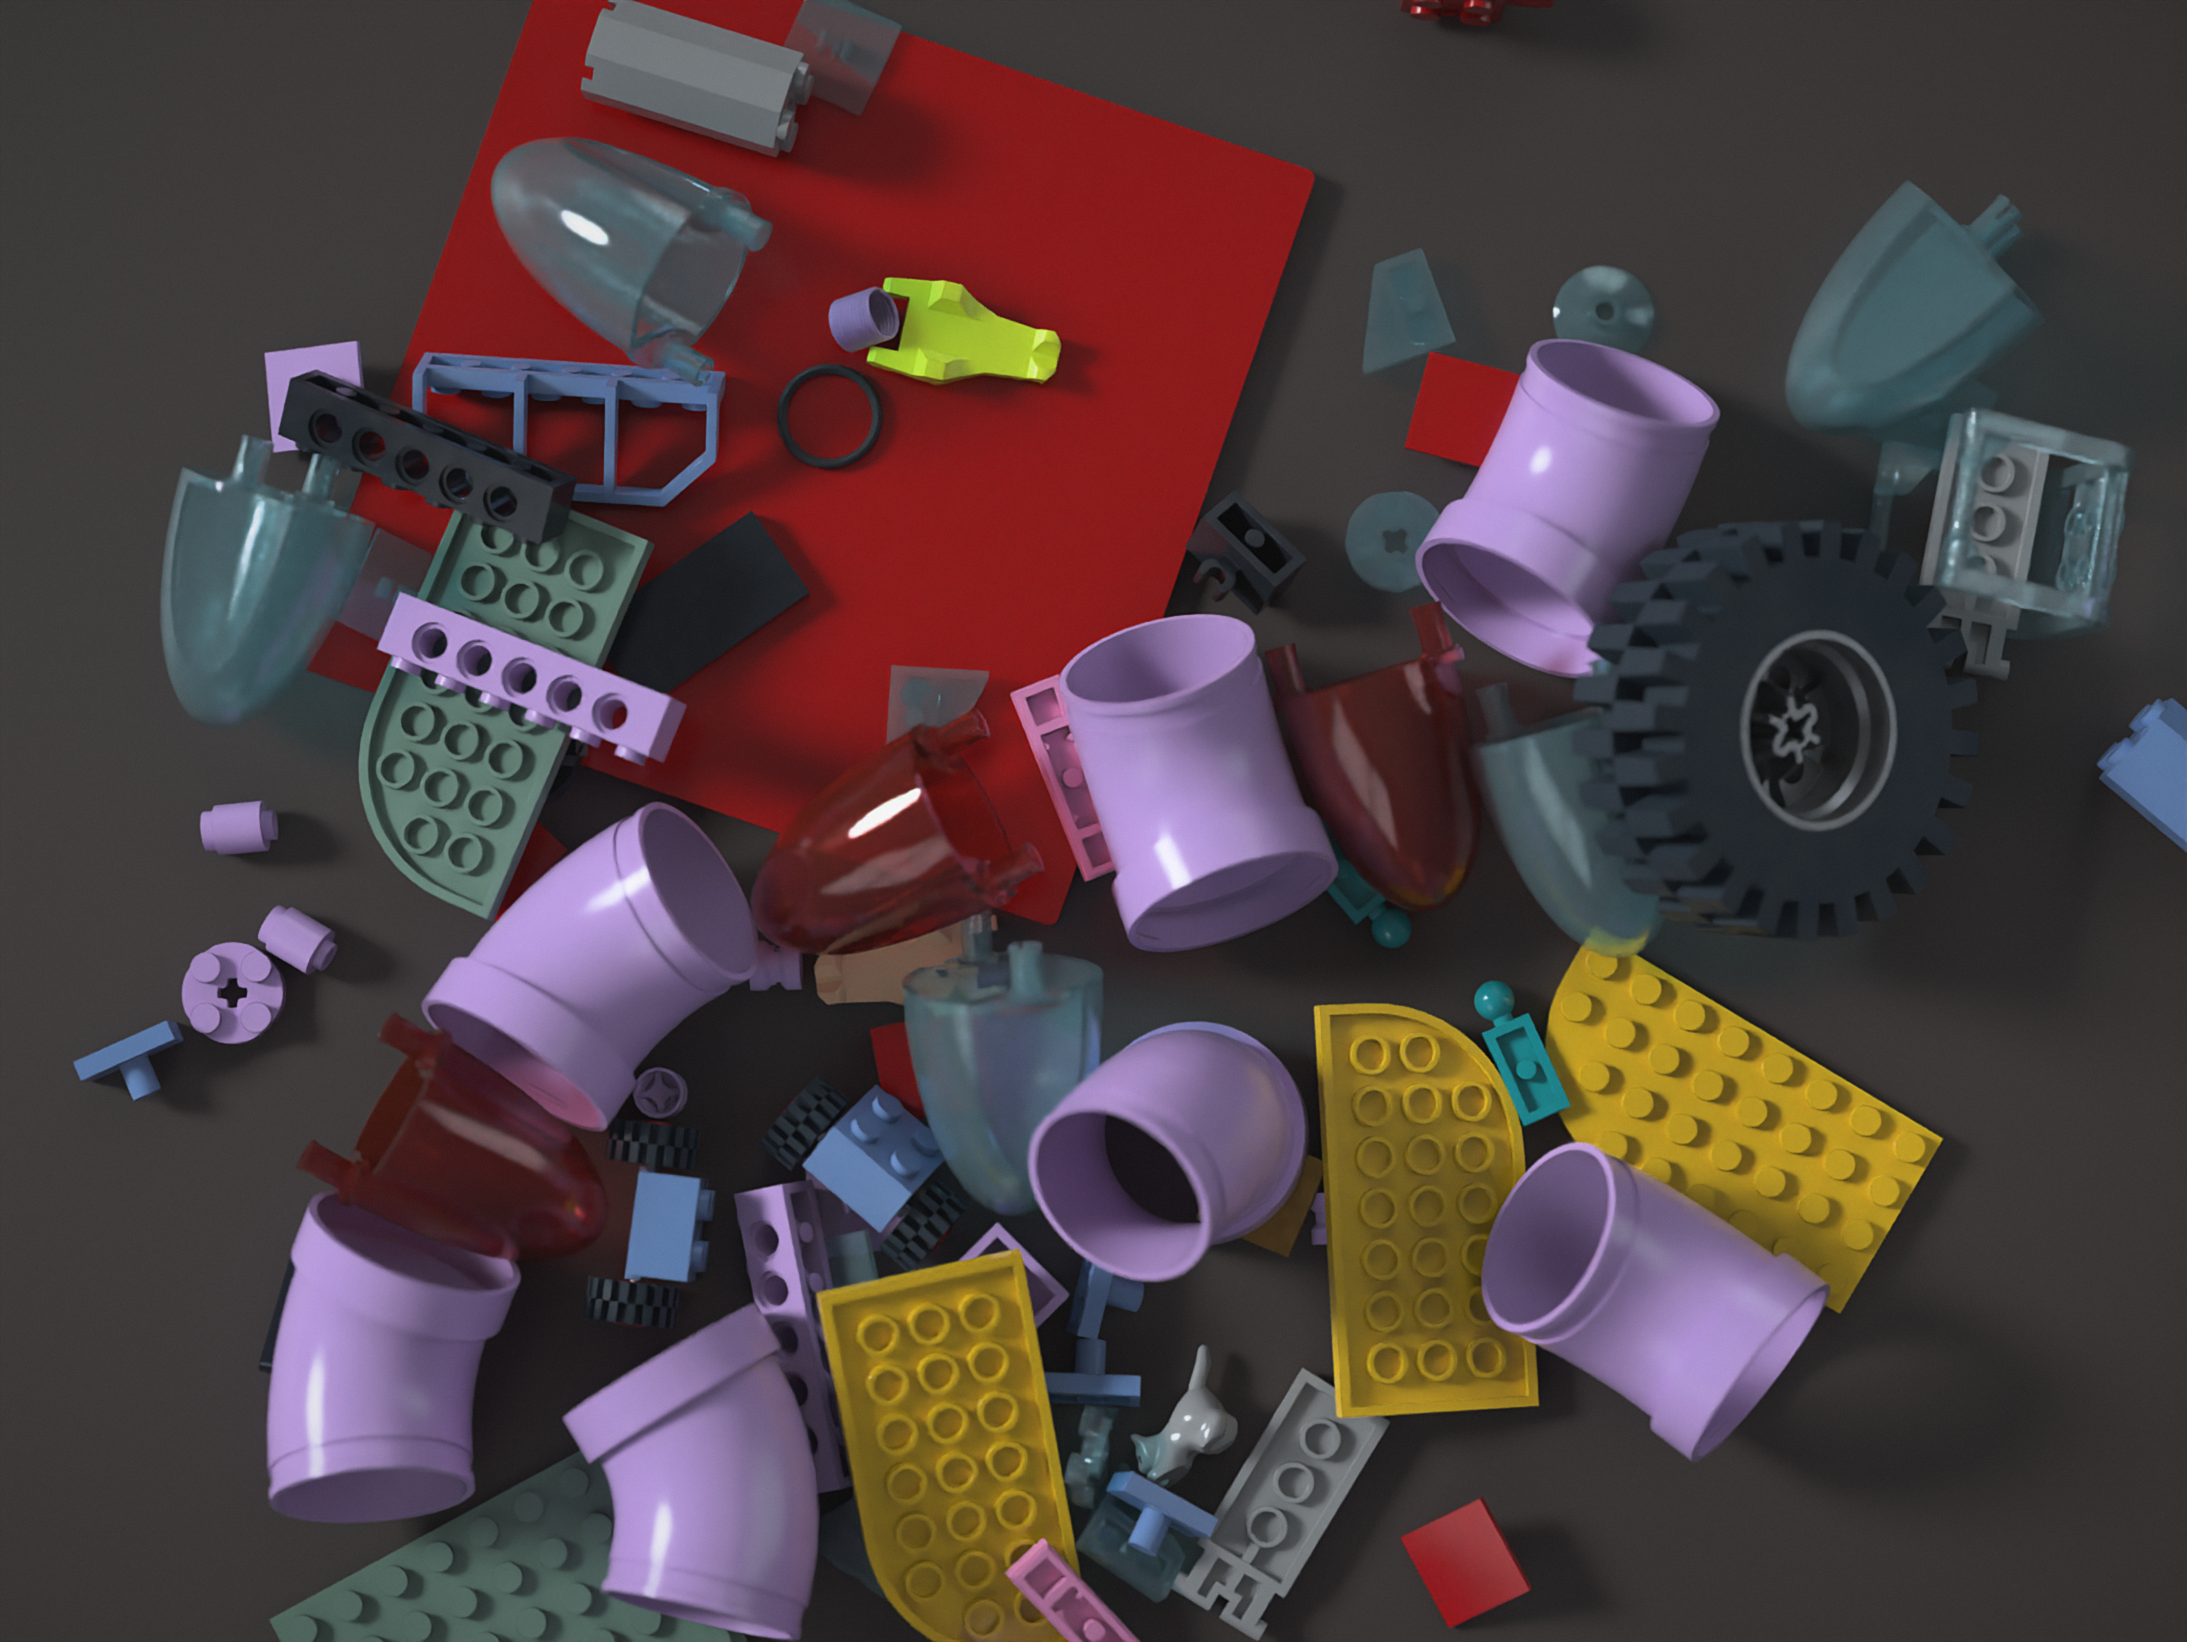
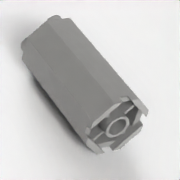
M608 0L611 10L603 8L599 14L586 53L585 66L594 68L592 80L582 77L581 91L585 99L773 157H777L780 150L791 152L799 126L798 123L794 122L795 111L798 103L806 105L814 81V76L809 75L811 65L807 64L804 53L633 0Z

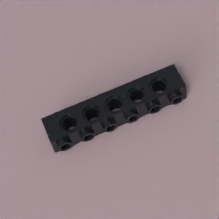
M315 369L290 378L278 435L296 442L295 446L299 450L311 454L323 453L339 460L338 464L344 469L354 472H368L382 478L381 482L389 488L416 492L425 496V501L432 506L443 509L454 508L468 514L469 520L477 525L499 527L513 533L512 537L516 541L526 545L538 546L564 534L577 477ZM336 417L341 423L342 431L337 426ZM379 435L384 440L385 449L380 444ZM422 453L428 459L429 468L425 465L423 461ZM466 471L470 474L472 478L473 487L469 484L466 478ZM510 489L517 498V505L510 497Z

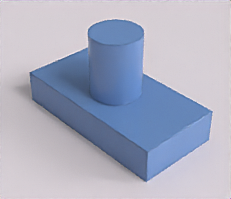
M166 1020L73 1063L80 1080L93 1082L120 1070L135 1102L162 1090L148 1057L181 1043L184 1039L177 1023Z
M1084 1257L1065 1331L1077 1336L1097 1340L1105 1305L1137 1312L1143 1299V1282L1115 1276L1112 1272L1099 1267Z
M1090 1338L1076 1340L1074 1373L1044 1372L1049 1404L1139 1407L1141 1376L1105 1375L1106 1342Z
M1135 1472L1114 1473L1106 1489V1492L1142 1511L1128 1544L1151 1556H1156L1169 1526L1190 1538L1211 1537L1218 1522V1518Z

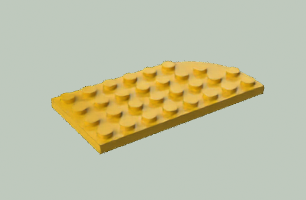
M1594 929L1590 930L1555 992L1545 1028L1544 1048L1571 1105L1557 1113L1575 1143L1580 1142L1593 1145L1608 1155L1619 1158L1674 1188L1732 1225L1775 1257L1782 1253L1790 1254L1830 1285L1831 1290L1825 1306L1840 1314L1943 1138Z
M1379 1003L1314 1006L1336 1417L1350 1418L1539 1406L1536 1344L1526 1340L1521 1335H1516L1497 1325L1486 1309L1482 1293L1483 1259L1492 1227L1508 1195L1526 1173L1522 1129L1517 1110L1503 1078L1490 1059L1473 1041L1450 1024L1426 1012L1405 1006Z
M1017 1248L816 1293L862 1538L873 1573L888 1600L907 1622L934 1642H1068L1005 1573L1037 1542L1044 1538L1081 1577L1022 1252Z

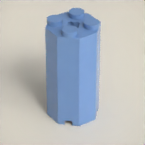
M2173 698L2165 702L2157 699L2152 705L2147 704L2131 721L2128 727L2134 731L2129 739L2125 737L2119 744L2115 742L2102 755L2096 765L2103 770L2099 779L2187 853V710Z

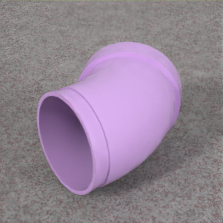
M1547 339L1536 342L1531 346L1526 359V369L1520 375L1499 431L1476 477L1463 499L1451 502L1445 507L1418 548L1415 563L1420 579L1435 601L1457 623L1479 640L1505 656L1536 670L1561 677L1577 678V676L1597 675L1608 664L1607 661L1586 649L1589 636L1596 625L1627 624L1608 600L1621 582L1647 580L1639 563L1653 551L1664 548L1694 484L1709 446V436L1719 420L1720 411L1714 400L1701 388L1681 375L1650 360L1601 344L1572 339Z
M1194 614L1168 617L1135 625L1111 634L1090 645L1077 654L1060 674L1059 688L1062 698L1067 704L1066 713L1094 808L1117 874L1112 885V893L1129 941L1132 945L1142 950L1151 952L1191 950L1222 943L1257 931L1289 916L1313 901L1330 886L1338 873V863L1321 817L1316 811L1306 807L1276 718L1262 663L1256 654L1257 644L1254 633L1247 624L1235 618L1211 614Z
M653 802L639 809L634 816L620 820L584 843L534 883L500 917L477 944L468 958H455L451 961L424 999L422 1010L434 1029L456 1051L501 1086L557 1119L585 1130L601 1132L606 1130L635 1088L636 1079L633 1072L648 1053L673 1028L697 1009L728 991L732 985L741 984L755 974L760 955L757 930L751 910L738 881L721 853L707 835L678 809L662 802Z
M1209 1022L1176 1023L1158 1028L1141 1036L1111 1057L1083 1080L1043 1120L1034 1133L1030 1144V1179L1036 1198L1049 1222L1063 1239L1082 1256L1099 1267L1123 1277L1144 1281L1164 1280L1188 1270L1211 1245L1238 1239L1259 1228L1283 1207L1296 1188L1307 1159L1309 1149L1308 1114L1301 1092L1292 1075L1281 1061L1258 1040L1244 1032L1221 1024ZM1107 1112L1125 1117L1146 1128L1164 1142L1178 1157L1197 1190L1202 1209L1201 1223H1181L1159 1217L1141 1207L1125 1192L1113 1173L1106 1151L1105 1122Z
M1580 1142L1569 1143L1552 1150L1539 1159L1520 1178L1505 1200L1494 1222L1487 1242L1482 1267L1484 1303L1490 1317L1497 1325L1516 1335H1521L1526 1340L1560 1356L1617 1391L1652 1417L1650 1424L1652 1431L1694 1463L1701 1461L1721 1445L1768 1392L1812 1330L1828 1300L1831 1290L1828 1283L1790 1254L1782 1253L1775 1257L1732 1225L1674 1188L1621 1159L1608 1155L1593 1145Z
M334 1189L321 1192L311 1199L291 1250V1257L296 1270L284 1306L274 1352L267 1423L268 1474L271 1478L269 1490L270 1506L276 1512L291 1518L323 1523L392 1521L431 1514L453 1507L468 1499L475 1490L474 1475L471 1472V1462L473 1460L472 1411L475 1383L485 1341L500 1331L521 1279L519 1268L510 1255L493 1240L460 1220L433 1208L400 1197L367 1190Z
M756 1303L725 1317L636 1369L575 1408L563 1420L588 1463L600 1461L612 1492L615 1514L614 1538L609 1557L610 1567L607 1579L603 1580L601 1593L636 1607L711 1627L765 1638L797 1641L800 1639L802 1631L800 1624L803 1611L807 1609L817 1558L819 1509L816 1472L807 1430L794 1393L774 1355L782 1349V1346Z

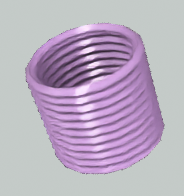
M877 286L834 300L830 306L828 317L832 335L836 342L849 352L893 339L898 332L899 315L896 305L891 296L884 289Z

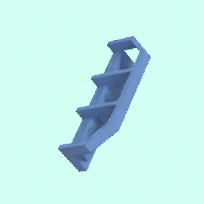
M425 352L413 372V409L427 415V387H431V391L434 393L445 395L459 393L461 389L481 390L483 396L491 398L508 397L511 395V392H514L513 451L527 456L528 393H531L533 399L540 401H555L561 399L562 396L581 397V400L588 404H605L604 485L576 483L572 501L664 507L716 462L719 445V411L725 393L726 372ZM619 399L632 400L633 405L644 408L658 407L662 405V402L682 403L684 409L691 411L707 410L706 451L662 489L617 486ZM466 471V478L468 479L470 474Z

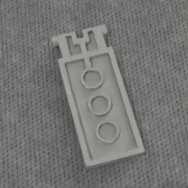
M1954 413L1950 416L1919 585H1936L1946 600L1947 605L1926 628L1960 629L1968 650L1963 654L1961 672L2006 681L2010 670V661L2001 660L2006 631L2013 633L2017 631L2054 433ZM1953 660L1944 665L1943 669L1950 670Z
M1302 1367L1214 1512L1213 1516L1218 1518V1522L1211 1537L1199 1538L1196 1542L1197 1545L1204 1548L1202 1554L1189 1575L1182 1570L1178 1572L1170 1588L1209 1611L1218 1595L1223 1596L1229 1601L1219 1618L1258 1641L1268 1625L1260 1617L1275 1593L1285 1598L1390 1424V1421L1382 1416L1336 1417L1335 1387Z

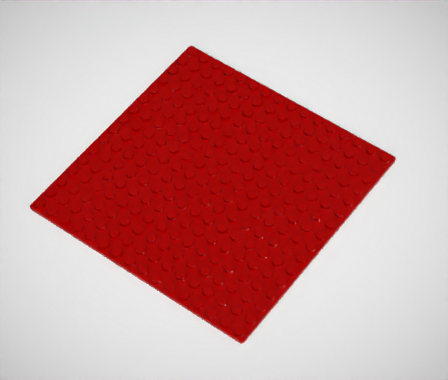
M533 0L389 400L413 409V372L425 352L726 372L725 393L719 411L718 456L714 464L664 507L572 501L570 509L655 544L635 591L752 510L810 592V595L666 695L687 706L664 763L647 756L644 765H640L615 755L618 745L601 739L598 748L588 744V758H582L580 765L1046 926L1056 924L1078 864L1010 693L1057 674L1060 676L1065 666L1077 654L1111 634L1135 625L1163 619L1187 551L1185 545L1194 531L1314 185V173L1307 168L811 0H633L805 54L807 64L811 65L809 75L814 76L812 90L806 105L799 103L797 105L794 122L798 123L799 126L791 152L780 150L777 157H773L585 99L581 91L582 77L592 80L594 68L585 66L586 53L599 14L603 8L611 10L608 0ZM885 278L927 281L945 280L962 284L979 303L995 315L1034 329L1056 332L1061 342L1056 372L1043 384L1031 380L980 375L936 386L870 365L866 362L870 346L854 352L844 350L836 342L829 326L828 315L830 306L834 300L877 286L883 289ZM893 299L899 315L897 334L893 339L872 346L897 351L908 300ZM821 364H840L864 375L874 386L883 410L881 431L872 449L857 462L837 469H820L807 465L797 459L783 443L776 422L777 406L787 384L800 372ZM824 374L805 381L795 391L787 409V424L792 438L801 449L816 457L834 459L848 455L864 442L872 425V408L865 391L857 383L844 376ZM427 387L428 416L513 451L514 392H511V395L508 397L491 398L483 396L481 390L461 389L459 393L445 395L434 393L431 391V387ZM528 393L527 457L577 477L576 483L604 485L605 404H588L583 402L581 397L562 396L561 399L555 401H540L533 399L531 393ZM619 399L617 486L664 488L706 451L707 410L691 411L684 409L682 403L662 402V405L658 407L644 408L633 405L632 400ZM379 435L380 444L385 449L384 440ZM422 453L423 461L425 465L429 468L428 459ZM363 472L296 661L299 667L306 671L376 694L392 656L377 648L399 593L402 592L417 598L455 509H443L432 506L425 501V496L411 490L389 488L381 482L382 478L368 472ZM607 657L601 670L622 678ZM626 705L619 707L612 716V726L614 729L620 728L626 722L628 717Z

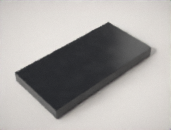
M751 510L634 592L607 657L622 679L663 695H668L810 595V592Z

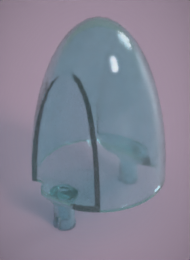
M575 137L540 138L515 146L503 155L494 168L491 178V204L500 230L509 247L532 277L559 304L581 322L624 350L632 362L645 369H662L665 367L689 381L694 387H701L705 384L713 372L714 360L690 346H693L706 332L725 305L740 276L749 249L759 251L767 243L772 232V223L753 214L748 199L732 188H716L696 177L653 159L598 141Z
M1905 180L1877 209L1829 271L1802 318L1793 341L1786 368L1785 394L1787 406L1799 425L1814 434L1845 437L1880 430L1902 422L1964 388L2016 349L2046 321L2029 297L1996 263L2012 245L2025 236L2023 231L2016 225L2018 221L2024 218L2022 213L2014 205L2006 213H2003L2010 206V201L2003 194L2000 193L1997 199L1969 226L1965 224L1960 226L1928 195L1908 180Z
M246 434L241 436L242 441L232 474L199 466L182 465L172 503L162 563L160 627L167 673L173 690L187 714L199 724L215 729H231L243 726L258 718L275 705L302 676L321 649L345 605L365 558L376 525L375 522L368 518L334 506L335 501L331 500L341 467L338 464L339 460L323 453L312 454L302 490H296V493L262 483L271 450L275 444Z
M1602 658L1589 662L1593 675L1609 674L1612 665ZM1507 681L1476 689L1475 692L1478 695L1489 733L1484 735L1485 740L1474 743V746L1465 748L1487 813L1507 855L1524 884L1553 922L1572 940L1587 950L1615 959L1631 957L1643 951L1654 940L1666 917L1654 910L1660 896L1635 894L1622 881L1620 877L1634 858L1605 856L1594 837V834L1614 819L1618 813L1617 811L1583 808L1577 786L1605 773L1603 758L1573 756L1572 730L1601 728L1602 708L1592 706L1524 726L1517 722L1507 688Z
M973 907V914H970V909L965 908L959 911L962 953L957 958L945 960L943 965L920 967L907 974L902 980L905 1024L910 1056L927 1121L939 1150L960 1185L977 1203L989 1211L1007 1217L1022 1216L1041 1207L1033 1190L1029 1173V1150L1034 1133L1043 1120L1083 1080L1099 1068L1104 1014L1103 971L1096 964L1084 959L1041 953L1043 950L1042 943L1035 941H1022L1023 948H1020V943L1018 942L1012 943L1008 946L1009 952L1006 953L993 952L992 910L985 907Z

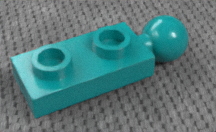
M1329 814L1322 820L1339 869L1326 892L1354 925H1357L1368 916L1372 920L1371 932L1373 938L1378 944L1386 948L1402 946L1411 935V921L1403 911L1396 908H1387L1383 903L1395 891Z
M1492 980L1485 982L1477 989L1474 996V1005L1477 1012L1483 1018L1493 1021L1495 1028L1482 1033V1037L1498 1072L1503 1078L1517 1110L1518 1117L1523 1127H1526L1571 1105L1529 1013L1514 1019L1511 1012L1514 1008L1515 998L1511 988L1501 981Z

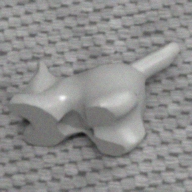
M1202 1344L1198 1348L1196 1364L1189 1383L1188 1392L1180 1399L1162 1432L1149 1437L1138 1434L1131 1435V1440L1136 1446V1457L1140 1472L1147 1474V1480L1164 1489L1177 1483L1189 1472L1193 1459L1197 1454L1216 1455L1223 1452L1234 1443L1238 1433L1236 1418L1225 1411L1220 1400L1206 1387L1211 1367L1210 1349L1207 1345Z

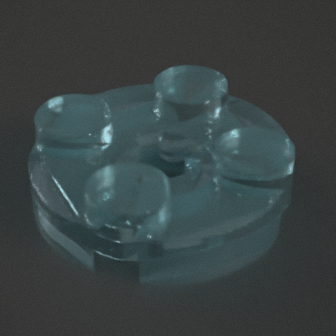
M1382 492L1367 498L1354 511L1347 526L1345 551L1352 569L1368 585L1398 594L1421 586L1423 582L1416 568L1415 556L1418 548L1436 523L1440 514L1429 501L1413 492ZM1400 529L1404 530L1408 534L1404 543L1409 549L1404 553L1398 550L1393 551L1391 554L1384 549L1387 541L1382 536L1383 533L1389 530L1395 534Z
M1099 1404L1097 1407L1085 1406L1078 1435L1082 1436L1079 1447L1081 1454L1072 1452L1065 1475V1483H1068L1066 1498L1072 1500L1073 1505L1092 1510L1095 1508V1499H1099L1113 1452L1114 1446L1111 1445V1439H1108L1110 1429L1117 1431L1119 1422L1118 1409Z

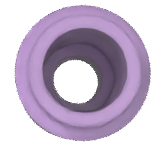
M264 801L215 805L212 811L201 813V837L206 852L217 851L218 855L222 856L268 851L271 840L278 839L279 831L275 810H267Z
M281 905L276 906L266 917L258 934V939L266 944L267 951L307 975L313 973L316 969L320 971L326 969L334 958L338 947L333 943L335 937L333 930L294 907L286 909Z

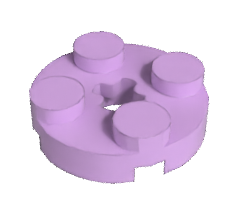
M237 942L222 943L194 957L183 980L182 1002L185 1013L189 1017L194 1029L218 1042L244 1044L258 1039L271 1028L274 1021L277 1022L285 1007L286 984L278 966L258 948ZM231 979H237L239 987L247 988V997L238 999L237 1007L229 1008L228 1000L221 998L222 988H227Z

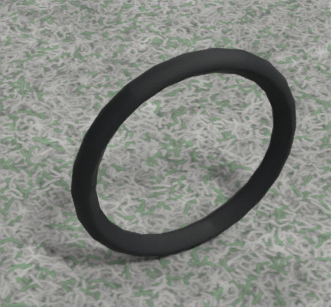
M821 364L800 372L787 384L777 406L776 422L783 443L797 459L807 465L820 469H837L857 462L872 449L881 431L883 410L874 386L864 375L840 364ZM824 374L844 376L857 383L865 391L872 408V425L864 442L848 455L834 459L816 457L801 449L792 438L787 424V409L795 391L805 381Z

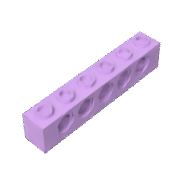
M402 592L399 593L377 648L394 656L390 666L418 677L423 668L438 673L435 681L436 684L464 694L467 685L483 691L479 701L506 712L509 711L511 704L514 703L528 709L524 719L552 730L556 721L573 727L569 735L570 737L597 748L601 739H605L618 745L615 755L640 765H644L647 756L664 763L687 706L671 697ZM446 635L447 648L440 657L435 658L433 654L434 644L440 637ZM491 653L492 665L484 675L479 676L477 670L479 660L485 654ZM535 670L537 673V683L530 692L524 694L522 681L527 673ZM581 688L582 701L575 710L569 712L567 698L574 689ZM626 705L628 710L627 720L623 726L614 729L612 726V716L616 709Z
M813 1179L734 1194L737 1207V1221L741 1228L747 1260V1273L751 1281L754 1302L782 1346V1349L774 1355L794 1393L807 1430L816 1472L817 1493L852 1487L816 1296L818 1292L832 1290L833 1283Z

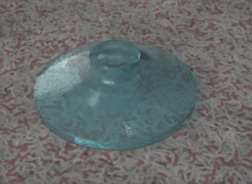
M1593 266L1574 274L1560 289L1553 308V323L1559 339H1572L1601 344L1631 354H1636L1642 348L1650 335L1653 325V305L1646 288L1635 276L1613 266ZM1600 304L1610 305L1614 310V317L1610 320L1600 319L1596 314V307Z

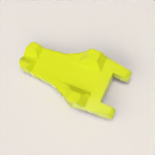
M885 278L883 289L891 298L908 300L897 351L884 347L870 346L866 361L870 365L936 386L980 375L1031 380L1043 384L1055 374L1061 349V342L1056 332L1034 329L995 315L979 303L962 284L945 280L927 281Z

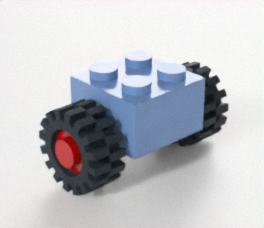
M818 1075L782 1112L775 1124L762 1138L760 1145L790 1171L807 1156L811 1149L817 1146L802 1166L880 1233L896 1216L901 1219L905 1215L879 1248L908 1273L913 1272L930 1252L933 1253L952 1231L951 1228L971 1205L940 1178L922 1195L915 1205V1202L912 1200L953 1150L941 1140L934 1130L925 1127L903 1108L897 1098L886 1093L877 1084L835 1124L839 1116L850 1104V1100L825 1078Z
M614 1118L609 1124L604 1159L645 1164V1166L639 1167L625 1278L630 1280L589 1276L583 1317L626 1326L675 1328L680 1287L642 1282L640 1280H643L644 1277L690 1282L696 1281L697 1272L706 1271L709 1242L701 1241L704 1221L713 1220L716 1191L708 1190V1179L658 1173V1168H655V1165L696 1170L701 1135L700 1129L671 1126V1123L641 1120L638 1122Z

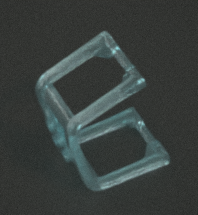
M1971 409L1963 413L1955 464H1960L1950 533L1943 536L1935 588L2021 606L2017 631L2013 633L2006 631L2005 637L2031 641H2058L2109 628L2113 607L2108 603L2110 588L2114 583L2117 572L2115 556L2118 537L2122 533L2125 522L2123 506L2127 481L2134 474L2137 453L2133 449L2121 444L1984 410ZM1891 440L1882 443L1868 528L1869 531L1882 537L1879 551L1886 550L1894 495H1908L1928 472L1940 474L1943 450ZM2008 443L2085 461L2084 463L2064 469H2047L2026 582L1987 573L1975 542L1971 540L1981 469H1985ZM2070 493H2075L2073 508L2069 511L2066 518ZM2063 532H2064V534H2065L2064 547H2063V553H2062L2061 563H2060L2059 568H2058L2059 557H2060V551H2061V545H2062V539H2063Z

